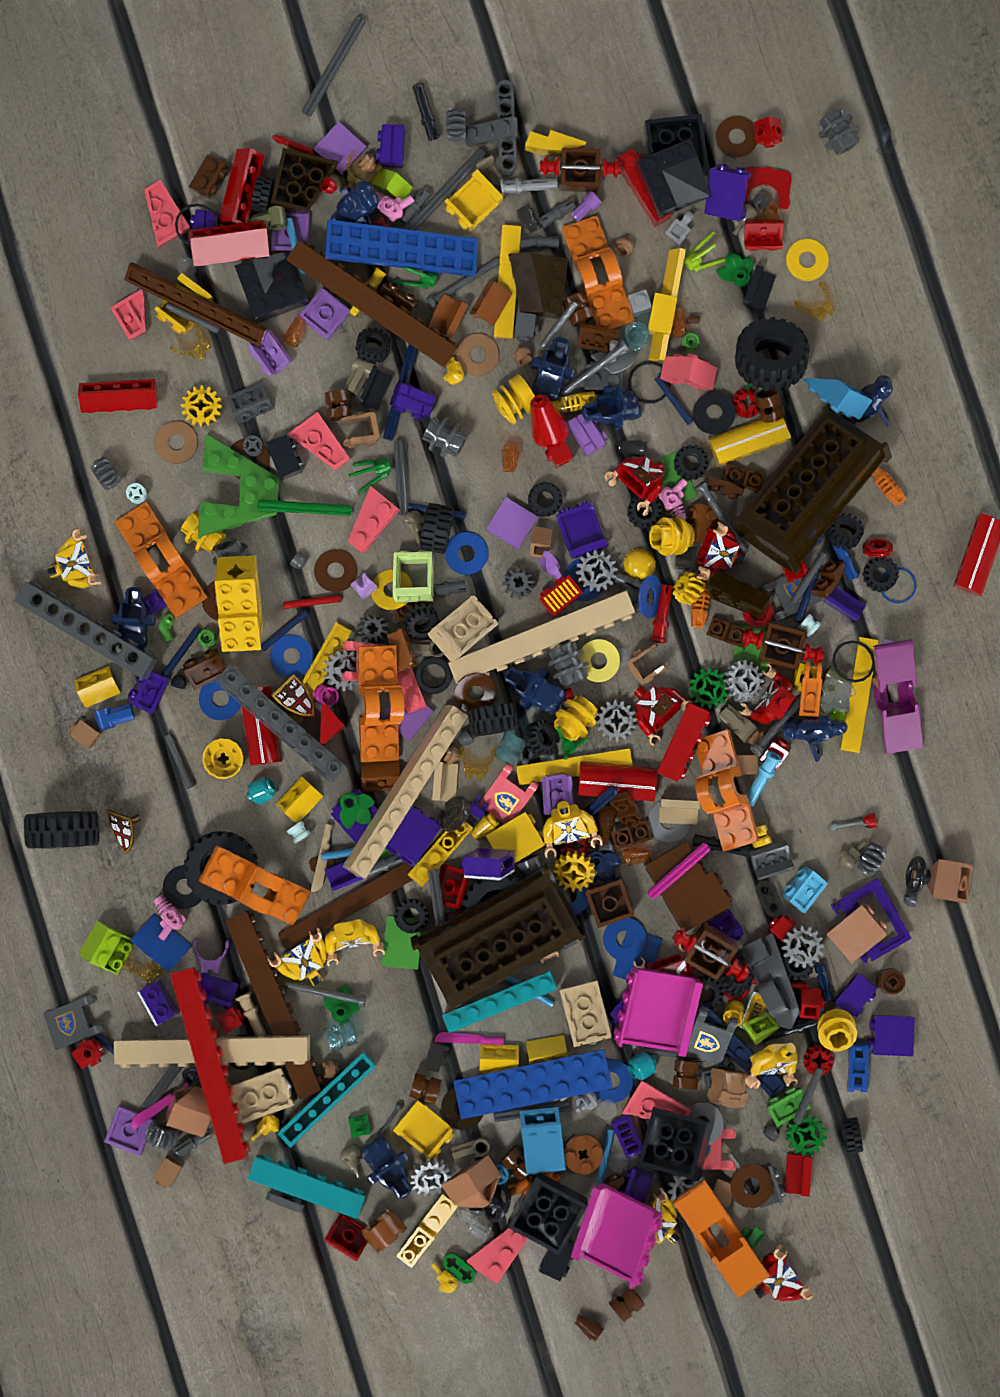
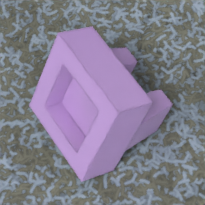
M366 573L350 584L363 600L378 589Z

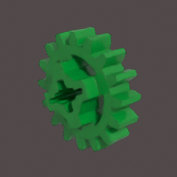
M708 667L707 672L700 669V675L697 673L693 675L695 680L690 679L689 682L693 686L688 687V690L693 691L689 697L696 698L694 704L700 702V707L703 708L704 705H707V708L711 709L712 705L715 708L719 707L718 702L725 703L723 697H729V695L725 693L724 673L718 675V669L711 672V668ZM708 676H713L719 681H712ZM701 679V688L696 690L697 683ZM706 683L709 686L714 687V689L711 690L712 694L709 691H705L704 688L707 687ZM722 687L721 694L717 698L716 692L718 688ZM704 695L708 697L710 701H705L702 698H700V696Z
M807 1113L806 1118L803 1117L801 1123H808L802 1127H799V1124L795 1122L793 1124L787 1123L790 1130H785V1133L789 1135V1137L785 1138V1141H791L788 1147L790 1149L795 1147L794 1152L796 1154L801 1151L802 1156H805L806 1152L813 1156L814 1150L818 1153L820 1152L819 1146L825 1147L822 1140L828 1138L823 1135L827 1129L821 1128L824 1124L822 1121L817 1123V1116L811 1119V1115ZM815 1127H817L818 1129V1138L815 1136L814 1130L816 1129ZM799 1130L806 1133L808 1132L813 1139L807 1137L804 1138V1136L802 1135V1133L799 1132ZM794 1132L797 1133V1136H798V1139H797L796 1142H795L794 1136H793ZM809 1143H813V1144H814V1145L811 1146V1147L804 1148V1147L806 1146V1144H809Z

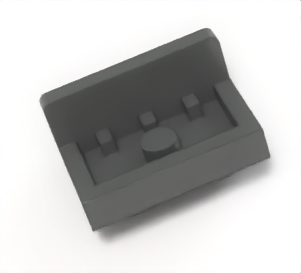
M786 840L749 852L752 867L758 880L795 869Z

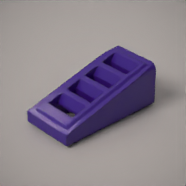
M629 1115L611 1121L626 1158L629 1159L640 1154L643 1146ZM625 1122H628L629 1124L623 1128H617L618 1125L623 1124ZM631 1129V1133L621 1137L620 1133ZM634 1136L635 1140L624 1144V1140ZM635 1144L638 1145L637 1148L627 1151V1148Z

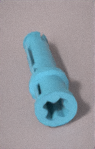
M767 751L766 759L759 766V773L749 789L747 796L752 807L755 806L769 778L774 776V770L778 763L782 761V757L775 752Z

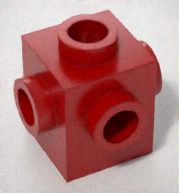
M766 117L754 121L756 144L763 145L764 148L775 147V144L783 142L781 119Z
M86 1038L77 1044L79 1048L71 1053L80 1068L83 1069L88 1065L93 1067L100 1063V1057L104 1055L102 1052L104 1048L98 1040L92 1039L89 1041Z

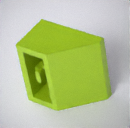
M96 921L78 955L89 963L118 975L134 944L130 941L131 937L109 925Z

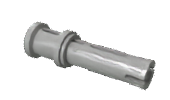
M519 177L515 178V180L500 179V194L502 196L510 193L520 195L525 191L557 189V177L521 180Z

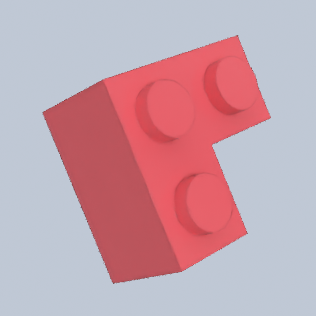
M673 354V356L665 357L660 379L671 384H687L698 390H713L717 367L711 365L710 361L698 359L699 356L694 354H687V357Z

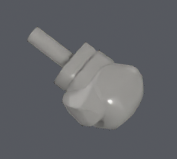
M594 1092L577 1096L576 1104L578 1107L576 1112L579 1113L581 1110L593 1109L597 1106L598 1101Z

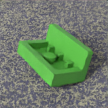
M793 1086L785 1091L786 1094L782 1097L775 1096L768 1100L769 1104L766 1105V1108L777 1127L795 1117L804 1097L800 1087L796 1088Z

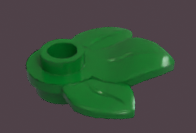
M729 253L726 257V266L718 268L716 270L717 274L724 282H733L736 286L743 287L750 281V273L754 269V262L750 256L742 260L739 255Z
M345 793L340 799V806L342 807L340 819L343 825L350 829L355 821L361 824H370L371 814L368 808L375 803L373 799L366 794ZM349 798L353 800V805L351 806L346 804V800Z
M346 984L337 990L352 994L350 987ZM324 997L325 1008L331 1011L332 1018L338 1023L346 1022L352 1014L357 1013L361 1008L358 1007L357 1003ZM339 1010L345 1011L342 1016L337 1014Z

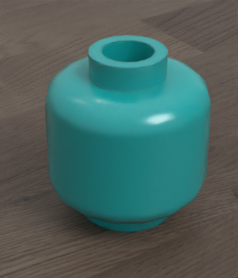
M261 776L248 785L247 797L252 803L255 802L258 805H263L274 798L276 786L270 778Z
M641 1051L629 1059L627 1069L634 1079L644 1080L655 1073L657 1061L652 1054Z

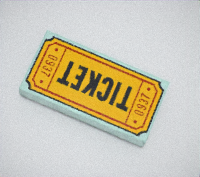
M752 992L742 1023L739 1025L740 1028L744 1029L743 1024L767 1012V1007L759 993Z

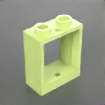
M407 550L394 552L393 598L395 602L433 601L434 557L432 552L419 550L418 552ZM401 564H428L427 587L400 588Z

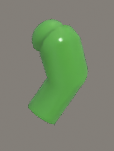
M170 613L164 614L158 625V629L166 643L174 639L170 631L174 622V616Z

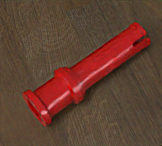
M664 584L661 585L656 620L652 622L653 633L652 637L649 638V641L666 644L667 641L665 635L666 629L669 628L667 618L673 586L669 585L666 593L667 585Z

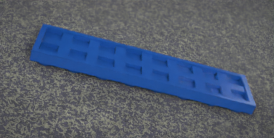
M329 219L327 221L325 259L405 268L407 266L421 271L476 276L477 238Z
M605 1049L453 1081L461 1119L613 1088Z

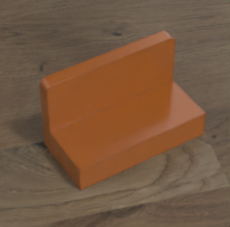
M488 281L469 314L474 318H481L490 325H495L512 293L495 281Z
M442 294L426 327L430 329L432 326L441 332L439 336L452 339L468 304L463 301H455L449 296Z
M403 628L387 635L389 644L396 645L397 668L399 672L418 666L407 630Z
M399 760L361 763L363 792L390 791L400 776Z

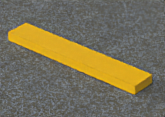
M502 225L498 284L511 292L512 295L495 323L494 338L513 339L516 286L508 254L519 253L521 226Z
M685 249L669 250L661 294L677 297ZM655 332L648 360L653 362L665 360L670 334Z
M335 622L302 681L312 701L315 700V688L320 684H324L326 680L323 676L327 672L322 671L323 668H327L324 661H330L328 655L335 656L334 651L336 650L341 653L343 643L348 641L353 632ZM285 711L297 724L300 725L302 723L303 716Z
M859 637L858 642L868 646L874 656L873 646L878 645V640ZM857 644L852 679L854 680L862 679L868 675L872 667L871 655L866 648ZM873 672L864 681L851 682L845 716L848 729L846 733L842 734L840 750L860 753Z
M630 748L572 757L567 760L559 759L516 766L519 785L531 784L532 781L542 782V776L565 773L571 775V777H576L579 774L580 761L633 766Z

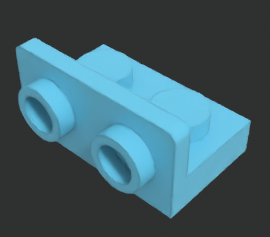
M803 866L797 872L792 882L786 886L781 896L805 914L828 883L813 870Z

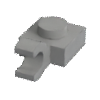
M688 211L681 221L675 219L664 235L680 246L691 231L687 226L693 220L694 215Z

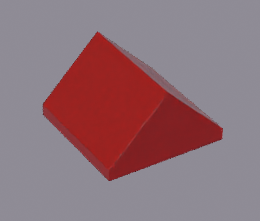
M322 704L320 744L327 745L346 726L327 705Z
M442 864L439 879L443 905L460 909L469 878L464 877V870Z
M342 1213L338 1215L324 1238L326 1243L356 1262L368 1243L362 1235V1230L365 1226Z

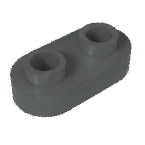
M275 1189L267 1193L266 1199L268 1201L302 1213L304 1208L302 1199L295 1196L289 1198L284 1196V1192Z

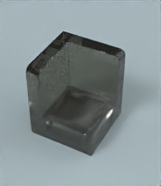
M697 546L688 547L684 554L675 555L674 569L693 571L695 569Z

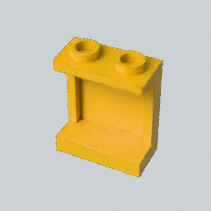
M477 169L469 181L449 199L446 198L444 200L446 205L444 208L451 216L455 215L459 219L457 222L464 230L467 228L471 232L504 199L499 191Z
M183 273L180 274L177 278L178 285L213 302L212 295ZM163 300L159 307L156 306L154 308L157 313L156 317L163 323L168 321L172 325L171 328L178 334L182 332L187 335L195 325L194 322L166 310L168 302Z
M526 812L486 835L493 849L514 850V863L545 845L542 831L539 830L537 832L534 827L536 821L531 813L527 815Z
M419 1099L393 1129L397 1135L402 1136L426 1158L429 1157L430 1159L431 1157L433 1159L437 1157L442 1151L440 1149L441 1145L444 1142L448 1144L454 1136L452 1134L454 1128Z

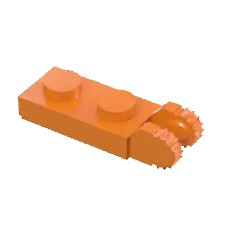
M805 662L799 716L819 717L822 663H817L816 678L809 677L810 662Z

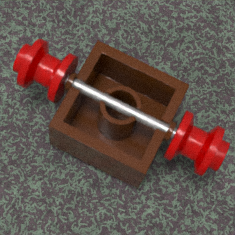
M562 148L560 165L559 157H556L554 161H548V158L544 157V160H540V172H543V176H546L548 172H554L555 176H559L560 169V191L598 192L600 172L602 171V178H605L607 174H613L614 178H618V174L622 173V163H618V159H615L614 162H607L606 158H603L602 164H600V149Z
M773 623L767 624L765 633L764 631H760L759 634L754 633L752 628L749 627L748 631L744 630L741 640L746 647L749 644H754L756 649H760L757 662L791 671L797 670L801 655L802 661L805 662L807 659H811L817 665L818 662L823 661L825 653L822 650V646H818L815 649L810 647V643H806L805 648H803L807 632Z
M703 922L696 934L691 936L686 934L685 928L677 929L673 934V944L675 946L679 944L684 946V962L710 977L718 980L725 970L726 975L729 976L732 973L736 976V981L740 982L749 975V965L746 963L740 965L737 963L738 959L733 957L738 950L737 940L711 925Z

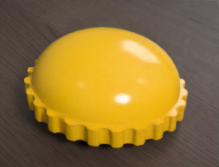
M633 549L624 558V571L634 579L643 580L655 571V558L646 549Z

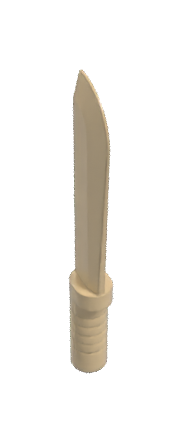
M325 824L311 892L321 889L324 883V869L326 868L327 860H322L321 853L329 852V840L333 827L330 824Z

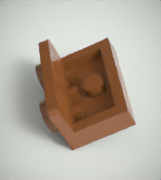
M695 504L689 506L688 523L692 525L695 534L693 543L702 544L709 527L714 530L717 529L718 517L710 505Z

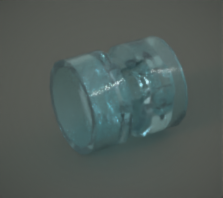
M632 322L626 327L623 339L628 343L631 351H640L646 346L649 330L641 322Z
M505 731L501 739L502 746L497 747L494 756L516 766L520 759L519 752H523L525 748L524 743L527 741Z
M351 1020L341 1022L338 1027L332 1025L324 1028L332 1052L342 1049L343 1045L348 1047L358 1043Z

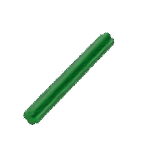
M263 499L258 500L257 504L259 511L348 517L351 516L352 512L350 505Z

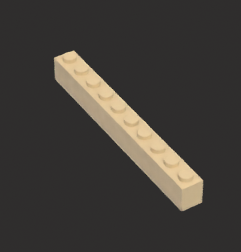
M624 591L458 658L453 663L448 662L456 684L469 674L480 673L490 676L489 672L497 669V672L508 669V664L514 662L515 665L525 662V658L532 655L535 658L543 655V650L548 648L553 650L560 647L563 642L578 641V636L586 634V636L597 633L596 629L600 627L607 629L615 626L614 622L620 619L622 622L633 618L632 615L635 614V610L627 591Z
M444 705L345 861L343 867L357 877L366 879L468 716L454 705Z
M310 1035L216 1038L217 1045H221L224 1057H221L223 1065H228V1062H235L236 1066L247 1065V1062H255V1065H267V1062H274V1065H285L286 1061H293L294 1065H301L310 1059ZM188 1038L117 1039L114 1041V1065L120 1064V1068H130L132 1064H139V1067H151V1064H159V1067H170L172 1063H178V1067L190 1066V1063H195Z

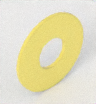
M596 639L586 643L581 648L584 650V654L579 656L581 663H589V666L586 667L589 675L587 676L588 680L604 682L611 679L617 673L620 666V655L612 643ZM600 652L606 656L607 663L604 668L595 669L591 665L593 654Z

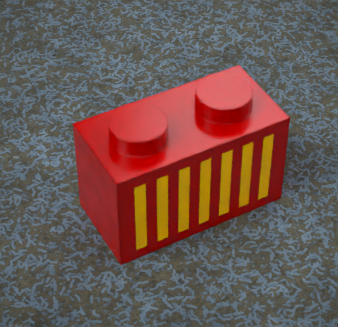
M562 575L554 582L556 585L552 589L547 587L539 594L541 596L539 602L552 618L583 595V591L570 575L567 577Z

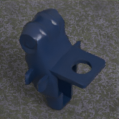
M363 180L356 184L354 189L350 186L341 188L340 192L343 197L337 203L336 211L331 215V220L370 225L371 221L368 215L379 213L377 209L379 199L373 186L367 180Z
M556 337L551 348L544 352L541 359L533 358L531 368L538 370L532 388L535 396L546 395L551 401H557L564 379L573 380L575 371L569 369L570 358L568 348L570 343L567 339Z
M881 375L877 377L873 384L867 385L860 390L873 400L860 420L853 416L850 419L844 414L842 418L854 425L877 415L878 412L887 427L890 426L889 416L881 404L892 393L893 385L888 376Z
M610 385L605 386L602 391L603 395L595 398L592 403L583 405L581 408L585 421H597L602 424L613 423L615 430L622 428L623 421L635 420L642 416L641 406L635 392H622L620 385L616 386L614 393Z
M137 587L127 588L125 600L120 604L118 615L112 614L110 616V622L119 626L118 631L123 634L121 637L126 640L130 638L139 643L137 647L142 650L147 648L148 626H155L156 619L153 616H148V608L143 601L142 589Z
M511 667L505 674V682L513 686L516 694L522 698L519 703L520 706L526 710H529L533 704L542 711L553 715L560 709L562 702L565 701L566 692L558 685L547 680L550 672L543 667L539 669L538 673L530 670L520 671L516 667Z
M805 716L801 720L797 718L789 719L783 726L782 732L784 737L789 740L800 739L808 741L813 757L818 762L823 754L819 742L846 733L848 725L844 720H833L830 716Z
M384 1136L374 1138L371 1143L366 1144L360 1152L373 1171L368 1175L370 1184L373 1185L379 1181L383 1187L394 1191L398 1198L402 1199L408 1196L412 1191V1187L408 1183L407 1170L403 1164L408 1160L407 1154L402 1151L397 1155Z

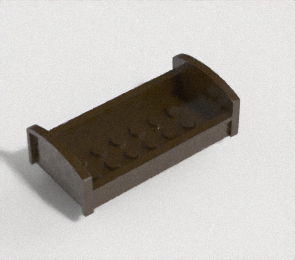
M826 404L820 417L739 516H735L731 520L739 536L789 572L797 575L801 570L799 564L881 463L883 461L888 463L892 458L888 443L884 441L881 444L833 412L830 405Z
M545 863L534 874L423 935L418 936L416 934L412 936L410 940L413 950H418L446 999L447 1009L451 1013L456 1010L457 1005L578 939L582 941L587 937L551 870Z

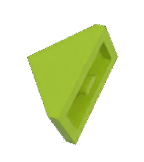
M380 168L371 182V185L394 199L399 197L401 200H404L413 189L398 173Z
M769 1012L743 1024L745 1031L755 1045L780 1028Z

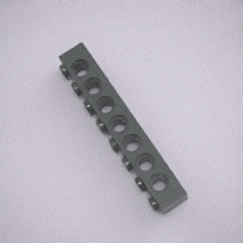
M34 580L32 583L25 581L14 602L141 679H148L159 660L154 657V652L147 648L142 650L137 647L139 643L130 638L128 640L121 637L123 634L115 629L109 630L106 628L107 624L99 619L94 621L90 618L91 614L82 609L80 611L74 608L75 605L67 600L61 601L58 599V594L51 590L48 592L43 590V585ZM39 595H41L43 598L41 604L37 603V598ZM57 604L58 612L54 614L53 607ZM73 614L74 621L70 624L68 618ZM86 624H89L90 631L86 634L84 627ZM104 633L106 640L104 643H101L100 636ZM118 643H121L122 650L118 653L116 646ZM136 652L138 654V660L134 663L132 661V655Z
M229 664L214 680L329 783L335 781L346 768L341 761L233 666Z

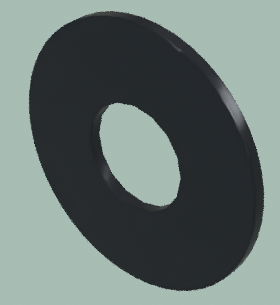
M709 392L702 395L696 401L693 408V419L701 431L712 435L720 434L728 430L733 424L735 407L731 399L725 394ZM711 405H718L722 409V417L718 421H710L706 417V410Z
M179 866L172 869L166 875L163 882V893L167 900H169V903H172V906L179 909H189L198 905L202 900L192 892L187 896H182L177 892L176 884L178 881L186 879L183 872L185 871V866Z

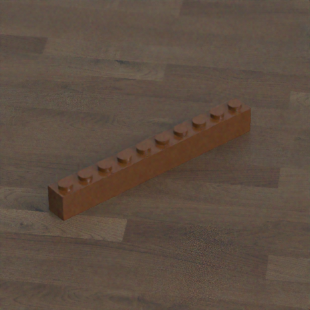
M297 242L286 259L289 263L446 369L458 351V348L455 347L457 343L448 337L446 340L440 337L441 332L432 326L430 329L424 326L425 322L419 317L415 316L412 318L409 316V311L401 305L399 307L393 305L391 298L385 294L383 296L377 294V289L369 283L367 286L362 284V279L354 273L349 275L345 272L346 268L338 262L334 265L329 259H325V253L322 251L319 254L313 250L314 246L309 242Z
M247 910L226 919L225 922L272 1035H300L301 1027L298 1020L294 1021L292 1013H294L290 1002H286L284 998L287 995L283 985H279L277 981L279 977L277 969L272 967L267 960L272 958L269 950L264 949L262 945L264 941L262 933L257 931L254 926L257 923L254 914H249ZM310 1056V1059L301 1065H294L293 1061H286L285 1066L299 1099L322 1090L324 1083L321 1075H317L314 1070L316 1063L313 1056Z

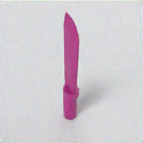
M441 1032L435 1037L434 1042L504 1045V1037H485V1035Z
M186 1083L178 1090L188 1088L190 1086L188 1083ZM169 1093L161 1100L135 1115L131 1122L132 1129H136L168 1106L174 1093Z

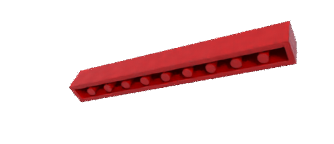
M194 966L171 973V980L223 1163L225 1165L245 1159L249 1156L248 1152H251L248 1140H244V1124L242 1121L239 1122L237 1114H240L239 1107L232 1098V1095H234L233 1086L228 1084L227 1076H229L227 1065H223L221 1057H224L221 1045H217L216 1038H218V1032L216 1027H212L211 1024L213 1015L210 1007L207 1008L205 1000H208L205 989H202L200 981H202L200 970H196Z

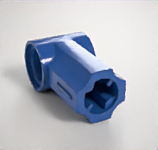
M131 704L94 712L99 731L114 728L115 725L135 720Z

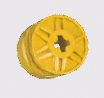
M520 374L508 380L510 390H507L503 385L499 386L502 395L496 389L491 391L497 409L511 425L516 423L514 414L519 420L523 419L521 409L527 414H531L530 402L535 397Z
M220 738L207 745L203 752L202 761L204 768L210 775L219 779H227L235 776L243 766L244 755L237 743L230 739ZM222 753H225V756H229L226 764L218 761V757H221Z

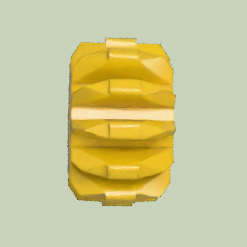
M685 572L684 575H680V579L676 580L677 583L673 586L675 589L673 591L675 599L682 604L692 605L693 602L696 603L698 598L701 597V592L704 591L702 587L705 583L697 577V574Z

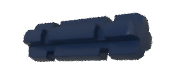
M822 963L815 965V972L818 973L817 980L822 991L821 996L824 997V1002L833 1000V995L830 992L831 987L828 975L825 973V964Z

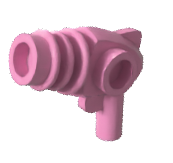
M378 191L375 192L379 199L378 209L388 216L392 222L401 218L403 215L402 210L415 202L411 195L404 200H401L399 197L394 200Z
M683 478L672 489L664 487L658 498L663 502L665 509L671 511L670 515L674 513L672 517H681L686 520V513H683L685 510H681L684 506H680L682 504L681 498L684 497L681 490L688 484Z
M160 895L153 902L155 907H158L159 914L162 913L160 925L164 929L158 937L164 941L172 929L180 930L186 918L180 914L175 906H172V903H169L166 897Z

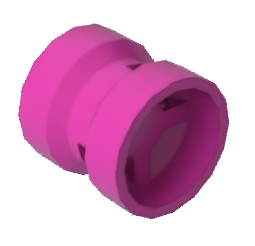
M320 684L314 690L316 701L327 706H333L337 703L339 694L336 689L326 684Z

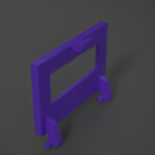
M878 878L838 900V905L831 904L832 910L836 915L839 914L838 909L842 908L847 917L859 907L857 902L859 899L874 892L897 932V936L883 944L879 941L867 951V954L862 955L860 959L864 964L868 963L866 959L869 957L871 961H874L912 939Z

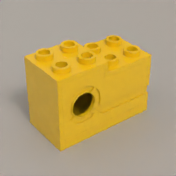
M256 555L217 557L215 588L222 652L261 650L263 614Z

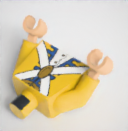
M83 528L74 530L72 536L58 549V554L55 555L57 565L47 569L51 578L61 575L63 581L70 586L83 589L92 585H100L101 582H96V578L100 574H95L85 543L83 541L79 542L87 538L86 535H80V531L83 530Z
M566 801L559 802L557 809L551 811V817L547 819L543 827L544 844L547 846L544 850L546 858L548 859L547 852L550 850L554 851V858L556 857V850L552 847V843H554V846L590 838V834L592 835L591 846L593 848L596 847L594 843L596 839L600 841L602 846L603 838L597 835L598 829L593 816L584 810H580L576 804L569 806Z
M361 919L335 924L333 930L325 936L327 965L330 966L329 962L335 960L336 965H338L335 951L371 943L373 944L374 956L377 957V951H382L384 955V943L380 942L376 927L373 924H367Z
M316 928L318 932L316 935L311 934V931H309V940L280 958L277 953H273L276 959L270 961L268 958L267 960L270 965L275 967L282 975L293 980L299 979L301 981L308 977L313 986L322 982L323 979L318 970L324 967V963L327 960V952L320 929Z
M793 1043L771 1044L750 1057L752 1062L751 1075L746 1077L745 1083L751 1089L752 1087L757 1089L760 1086V1081L756 1078L757 1075L785 1074L783 1081L789 1088L790 1083L796 1087L798 1081L793 1076V1073H796L798 1054Z
M659 1188L661 1194L658 1196L653 1194L654 1199L648 1205L663 1213L661 1218L662 1226L655 1236L656 1242L661 1244L667 1238L671 1243L675 1244L681 1236L673 1229L677 1224L675 1220L677 1212L673 1207L674 1204L662 1188Z

